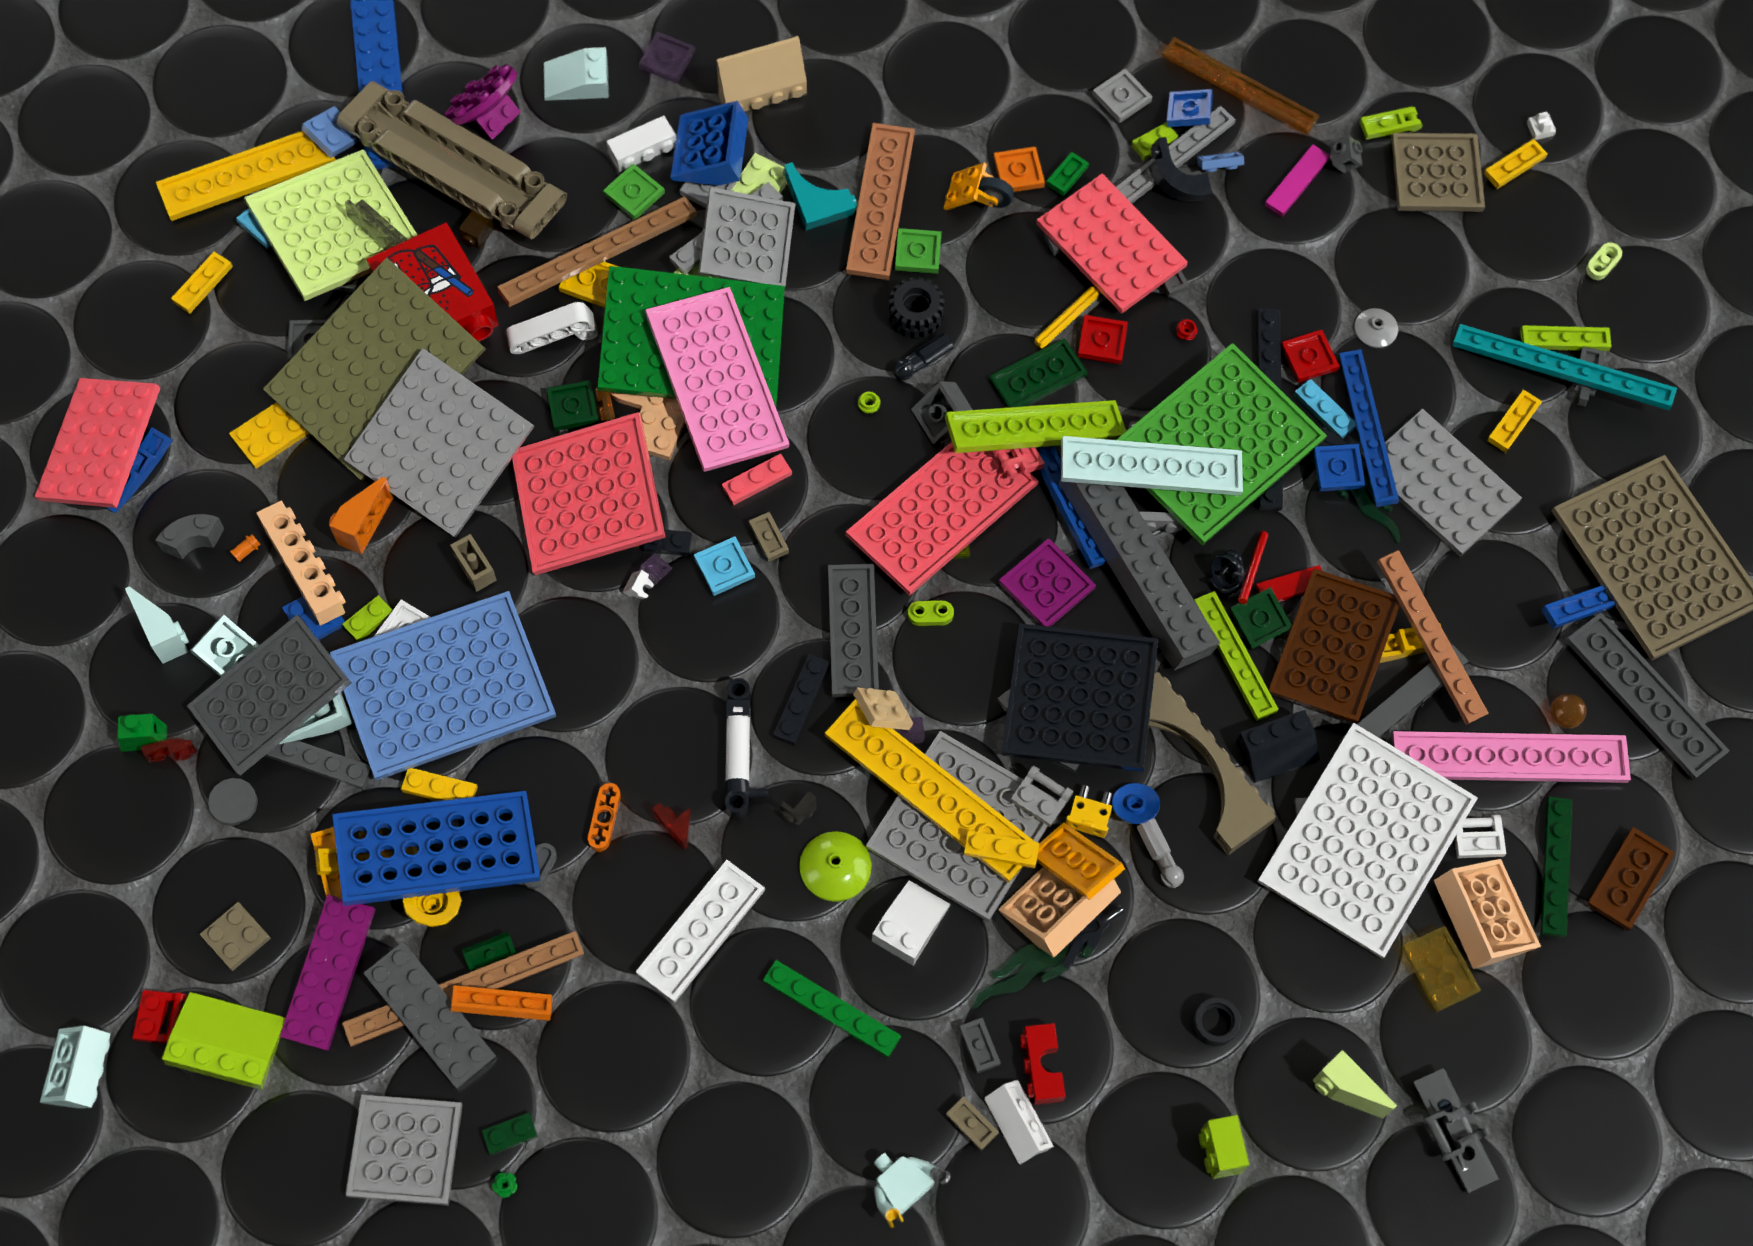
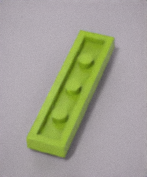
M1522 326L1520 329L1521 342L1547 350H1582V347L1600 351H1609L1611 349L1610 328Z

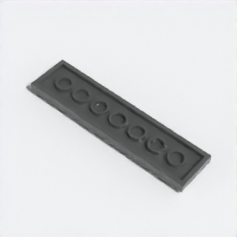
M1601 612L1565 640L1692 780H1695L1729 752V749Z

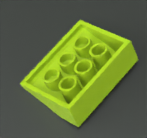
M190 992L170 1035L162 1059L166 1065L263 1090L286 1018Z

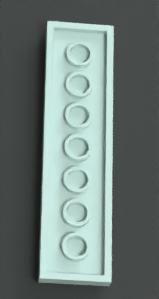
M1063 436L1061 439V481L1241 496L1243 492L1242 450Z

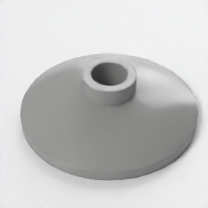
M1373 308L1359 314L1355 321L1354 330L1356 336L1363 344L1373 348H1383L1389 346L1396 339L1398 324L1395 318L1387 311Z

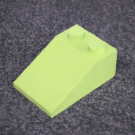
M1343 1050L1313 1079L1316 1083V1089L1322 1095H1327L1330 1099L1382 1119L1397 1106Z

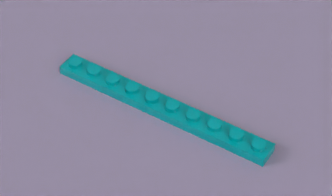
M1460 324L1453 342V346L1669 411L1677 391L1676 387Z

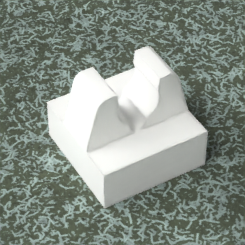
M1547 112L1539 113L1527 121L1535 140L1554 136L1556 132L1550 115Z
M640 570L632 573L622 593L629 597L645 599L648 597V594L644 593L642 587L645 586L649 589L654 584L648 578L649 574Z

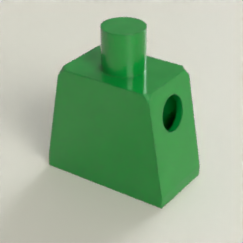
M131 714L118 717L120 751L167 748V725L153 714Z

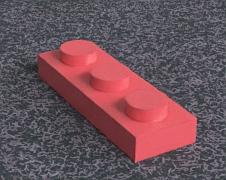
M779 454L723 483L722 488L731 503L735 505L791 476L792 470L783 456Z

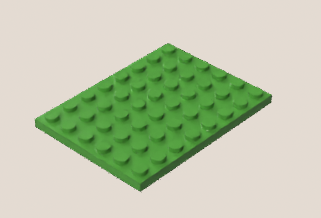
M1232 343L1117 440L1242 450L1243 492L1241 496L1145 488L1203 545L1309 454L1314 447H1317L1324 441L1327 435Z

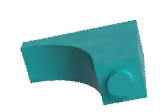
M793 162L784 165L783 174L805 231L854 215L857 201L854 194H850L848 188L843 190H826L816 187L798 173Z

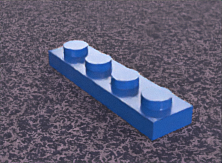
M1602 585L1547 604L1541 611L1552 629L1614 608L1616 603L1614 600H1610L1605 592L1606 588Z

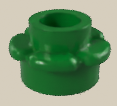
M511 1173L498 1174L495 1177V1182L492 1184L493 1191L502 1198H507L514 1194L517 1190L515 1176Z

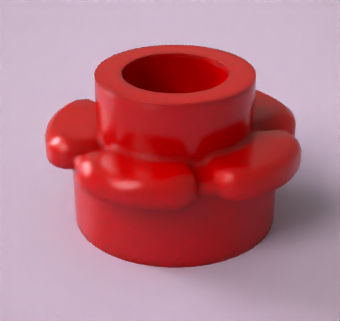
M1189 319L1181 321L1176 326L1177 336L1180 339L1192 340L1198 332L1196 324Z

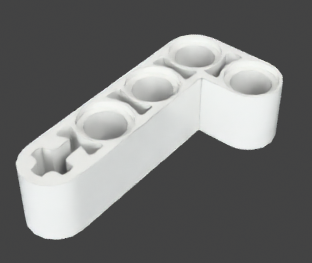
M582 302L571 303L506 329L509 350L513 354H522L573 334L581 340H591L598 336L594 314Z

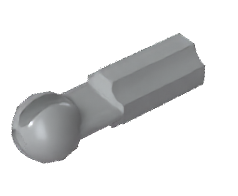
M1155 818L1138 825L1137 829L1152 859L1156 861L1161 871V882L1169 888L1180 886L1184 880L1183 870L1175 864L1170 854L1171 850Z

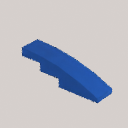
M153 427L150 429L139 446L117 508H106L114 513L119 511L147 479L173 442V439Z

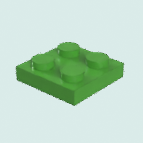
M633 163L606 187L603 192L604 196L636 220L665 193V190Z
M898 228L895 270L938 274L941 231Z

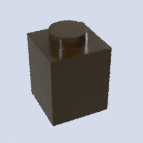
M474 210L470 212L459 228L462 242L467 246H474L478 249H481L494 230L492 219H487Z

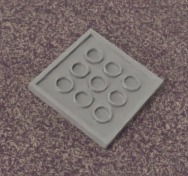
M710 187L698 274L729 280L785 286L795 203Z
M361 1095L346 1196L350 1198L449 1205L462 1103Z

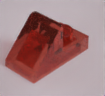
M660 803L652 809L654 817L685 850L689 845L690 808L675 819V813L668 806L664 808Z

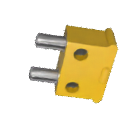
M1082 785L1079 796H1075L1070 816H1067L1065 823L1074 830L1102 838L1106 837L1109 829L1107 824L1112 806L1109 805L1112 794L1109 792L1106 804L1105 800L1108 792H1104L1102 802L1087 799L1088 786H1086L1084 796L1082 797L1085 785Z

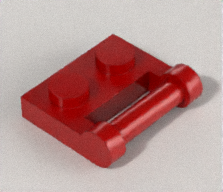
M143 990L133 1039L135 1041L168 1044L170 1035L188 995ZM168 1002H172L173 1007L167 1034H162Z

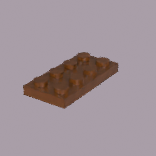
M1632 827L1586 905L1629 931L1675 852Z

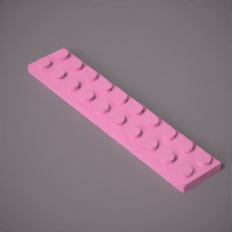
M1393 731L1391 734L1393 747L1448 780L1628 783L1631 780L1626 735Z

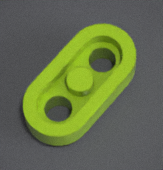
M917 601L912 603L908 609V619L916 626L947 625L954 616V608L947 601ZM921 609L924 613L917 614L915 611ZM940 609H945L947 612L944 613V614H941V613L939 612V610H940Z

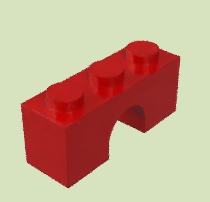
M1055 1023L1026 1026L1024 1034L1020 1035L1021 1048L1026 1049L1027 1059H1024L1025 1074L1029 1073L1031 1083H1027L1028 1097L1033 1098L1034 1105L1063 1102L1066 1096L1062 1072H1047L1040 1062L1042 1056L1057 1052L1058 1042Z

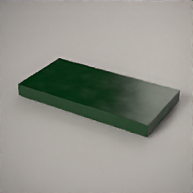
M1064 338L990 375L989 381L1007 408L1026 407L1086 377L1088 372Z

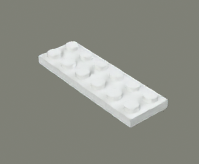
M726 860L637 969L636 974L675 1003L762 895L765 888L730 861Z

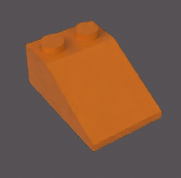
M381 477L340 506L337 513L331 516L329 526L338 545L363 554L394 498L390 492L391 489L387 478Z

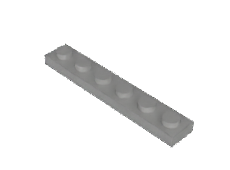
M769 182L752 194L783 201V196ZM703 232L669 257L670 262L682 274H687L700 264Z

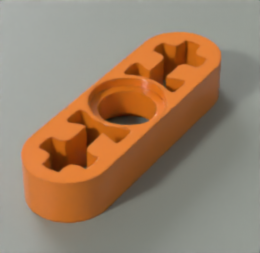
M606 783L599 789L591 821L588 842L591 849L597 852H602L609 847L619 808L621 794L618 786L613 783ZM609 790H613L615 796H611L609 807L606 805L607 799L604 793L608 794ZM601 812H609L611 819L607 823H601L598 821V815ZM600 828L603 829L602 837L605 841H601L599 845H596L593 838H598Z

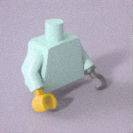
M883 1153L874 1162L883 1173L876 1179L877 1186L874 1189L877 1208L887 1219L889 1226L893 1228L892 1220L898 1218L903 1222L901 1215L934 1186L933 1180L942 1179L946 1176L941 1181V1184H946L950 1180L951 1175L948 1171H941L940 1168L928 1161L914 1157L905 1158L902 1156L893 1163Z

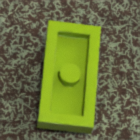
M1166 122L1133 140L1131 146L1144 161L1152 157L1151 145L1158 138L1166 137L1169 146L1179 137L1171 127H1168Z
M378 595L342 625L357 642H361L381 626L393 610Z

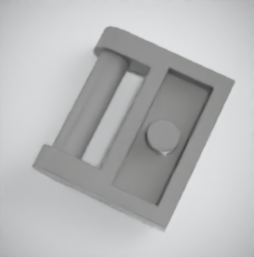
M1033 766L1012 796L1010 802L1051 827L1074 791L1068 787L1065 789L1039 772V768ZM1033 780L1061 797L1057 802L1031 785Z

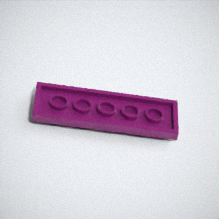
M327 895L280 1034L281 1038L329 1051L376 910L374 907L363 904L343 906L342 898Z

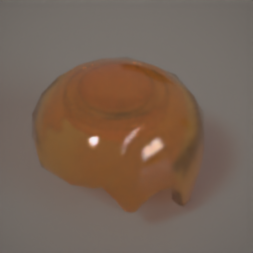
M1562 694L1551 704L1550 715L1554 723L1563 728H1575L1585 720L1587 714L1586 705L1582 698L1575 694Z

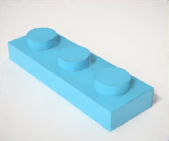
M1310 379L1295 391L1293 396L1329 431L1342 439L1356 428L1355 421L1313 380Z

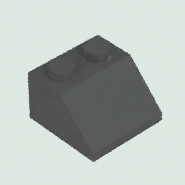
M940 381L911 410L932 444H937L950 438L945 421L946 412L969 411L973 409L956 382Z

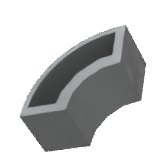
M206 514L190 515L168 525L159 534L156 542L163 552L183 559L188 552L195 548L205 546L214 548L224 531V527L219 517Z

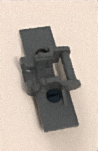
M1444 1068L1414 1081L1413 1084L1429 1115L1423 1121L1425 1124H1428L1443 1154L1441 1157L1443 1162L1451 1159L1466 1192L1470 1193L1498 1180L1499 1178L1479 1140L1491 1133L1488 1127L1485 1129L1480 1128L1473 1114L1478 1109L1476 1103L1473 1102L1467 1106H1462ZM1436 1119L1442 1120L1455 1146L1453 1152ZM1465 1147H1469L1473 1152V1157L1470 1161L1464 1160L1461 1153L1464 1152Z

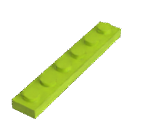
M1213 591L1194 599L1220 641L1217 649L1255 720L1258 721L1277 713L1279 709L1216 592Z

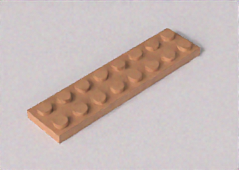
M873 123L846 274L885 280L890 278L915 129Z

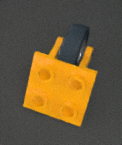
M981 163L954 172L949 191L946 195L944 209L949 210L973 201H978L994 208H1003L1011 203L1014 191L1012 186L1006 181L986 173L987 164Z

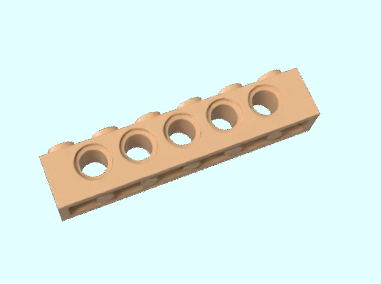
M281 500L256 512L262 527L319 625L321 626L345 614L342 604L346 602L341 592H335L333 589L336 585L331 575H325L323 572L326 568L321 558H315L313 555L316 551L311 541H305L303 538L306 534L301 524H295L293 521L296 517L291 507L286 508Z

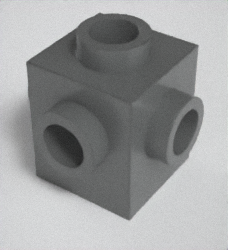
M1348 135L1330 143V159L1333 162V166L1341 172L1345 173L1362 166V146L1359 141L1354 140Z

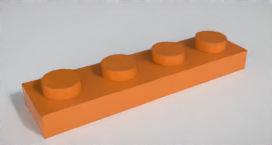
M453 985L451 1011L550 1021L552 995Z

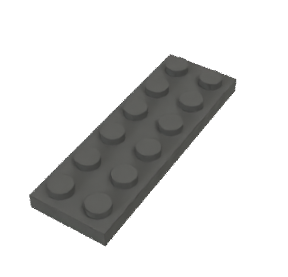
M874 564L828 565L832 697H855L853 694L857 687L879 690Z
M401 942L364 972L365 976L456 1089L496 1057L462 1013L451 1011L450 998L404 942Z

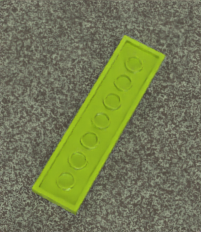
M1116 400L946 412L945 421L955 453L1061 445L1063 436L1117 440L1126 432Z

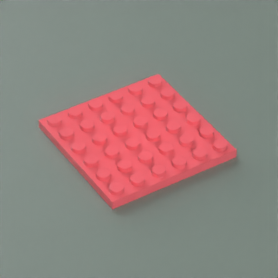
M639 412L520 447L513 456L512 460L531 566L535 575L666 538L642 418Z

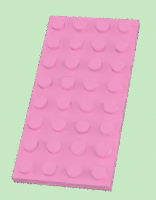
M730 287L645 310V315L703 472L789 448V441Z

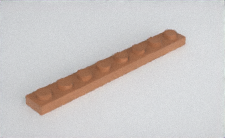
M1398 550L1379 559L1377 564L1465 724L1467 725L1489 714L1400 551Z

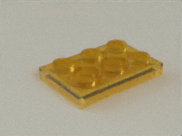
M1445 926L1401 947L1436 1012L1444 1010L1481 991Z

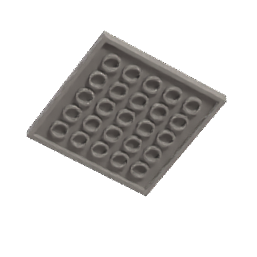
M422 348L349 450L344 460L375 482L381 477L387 478L392 494L456 538L535 426Z
M940 731L925 755L1035 842H1039L1048 826L1010 802L1023 779ZM1047 794L1048 796H1050L1051 798H1053V799L1056 800L1057 802L1059 801V800H1057L1056 798L1052 797L1051 795ZM899 795L866 845V849L988 922L1019 874L1018 872L1011 882L1008 883L978 858L964 856L965 848Z

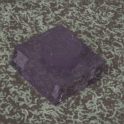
M655 553L641 565L639 570L649 574L648 578L657 584L669 574L672 567Z
M922 717L911 718L913 725L910 730L900 729V735L910 743L925 742Z

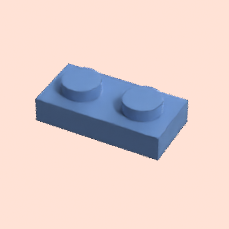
M1240 152L1198 156L1197 165L1205 172H1213L1221 167L1236 169L1238 165H1244V156Z

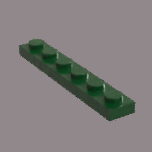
M1551 796L1546 799L1540 935L1559 938L1567 936L1573 801L1571 799Z

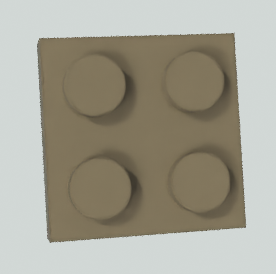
M239 902L200 934L232 971L271 939Z

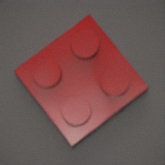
M1084 315L1078 357L1121 364L1128 322Z
M1323 330L1281 343V349L1297 383L1338 371L1340 367Z

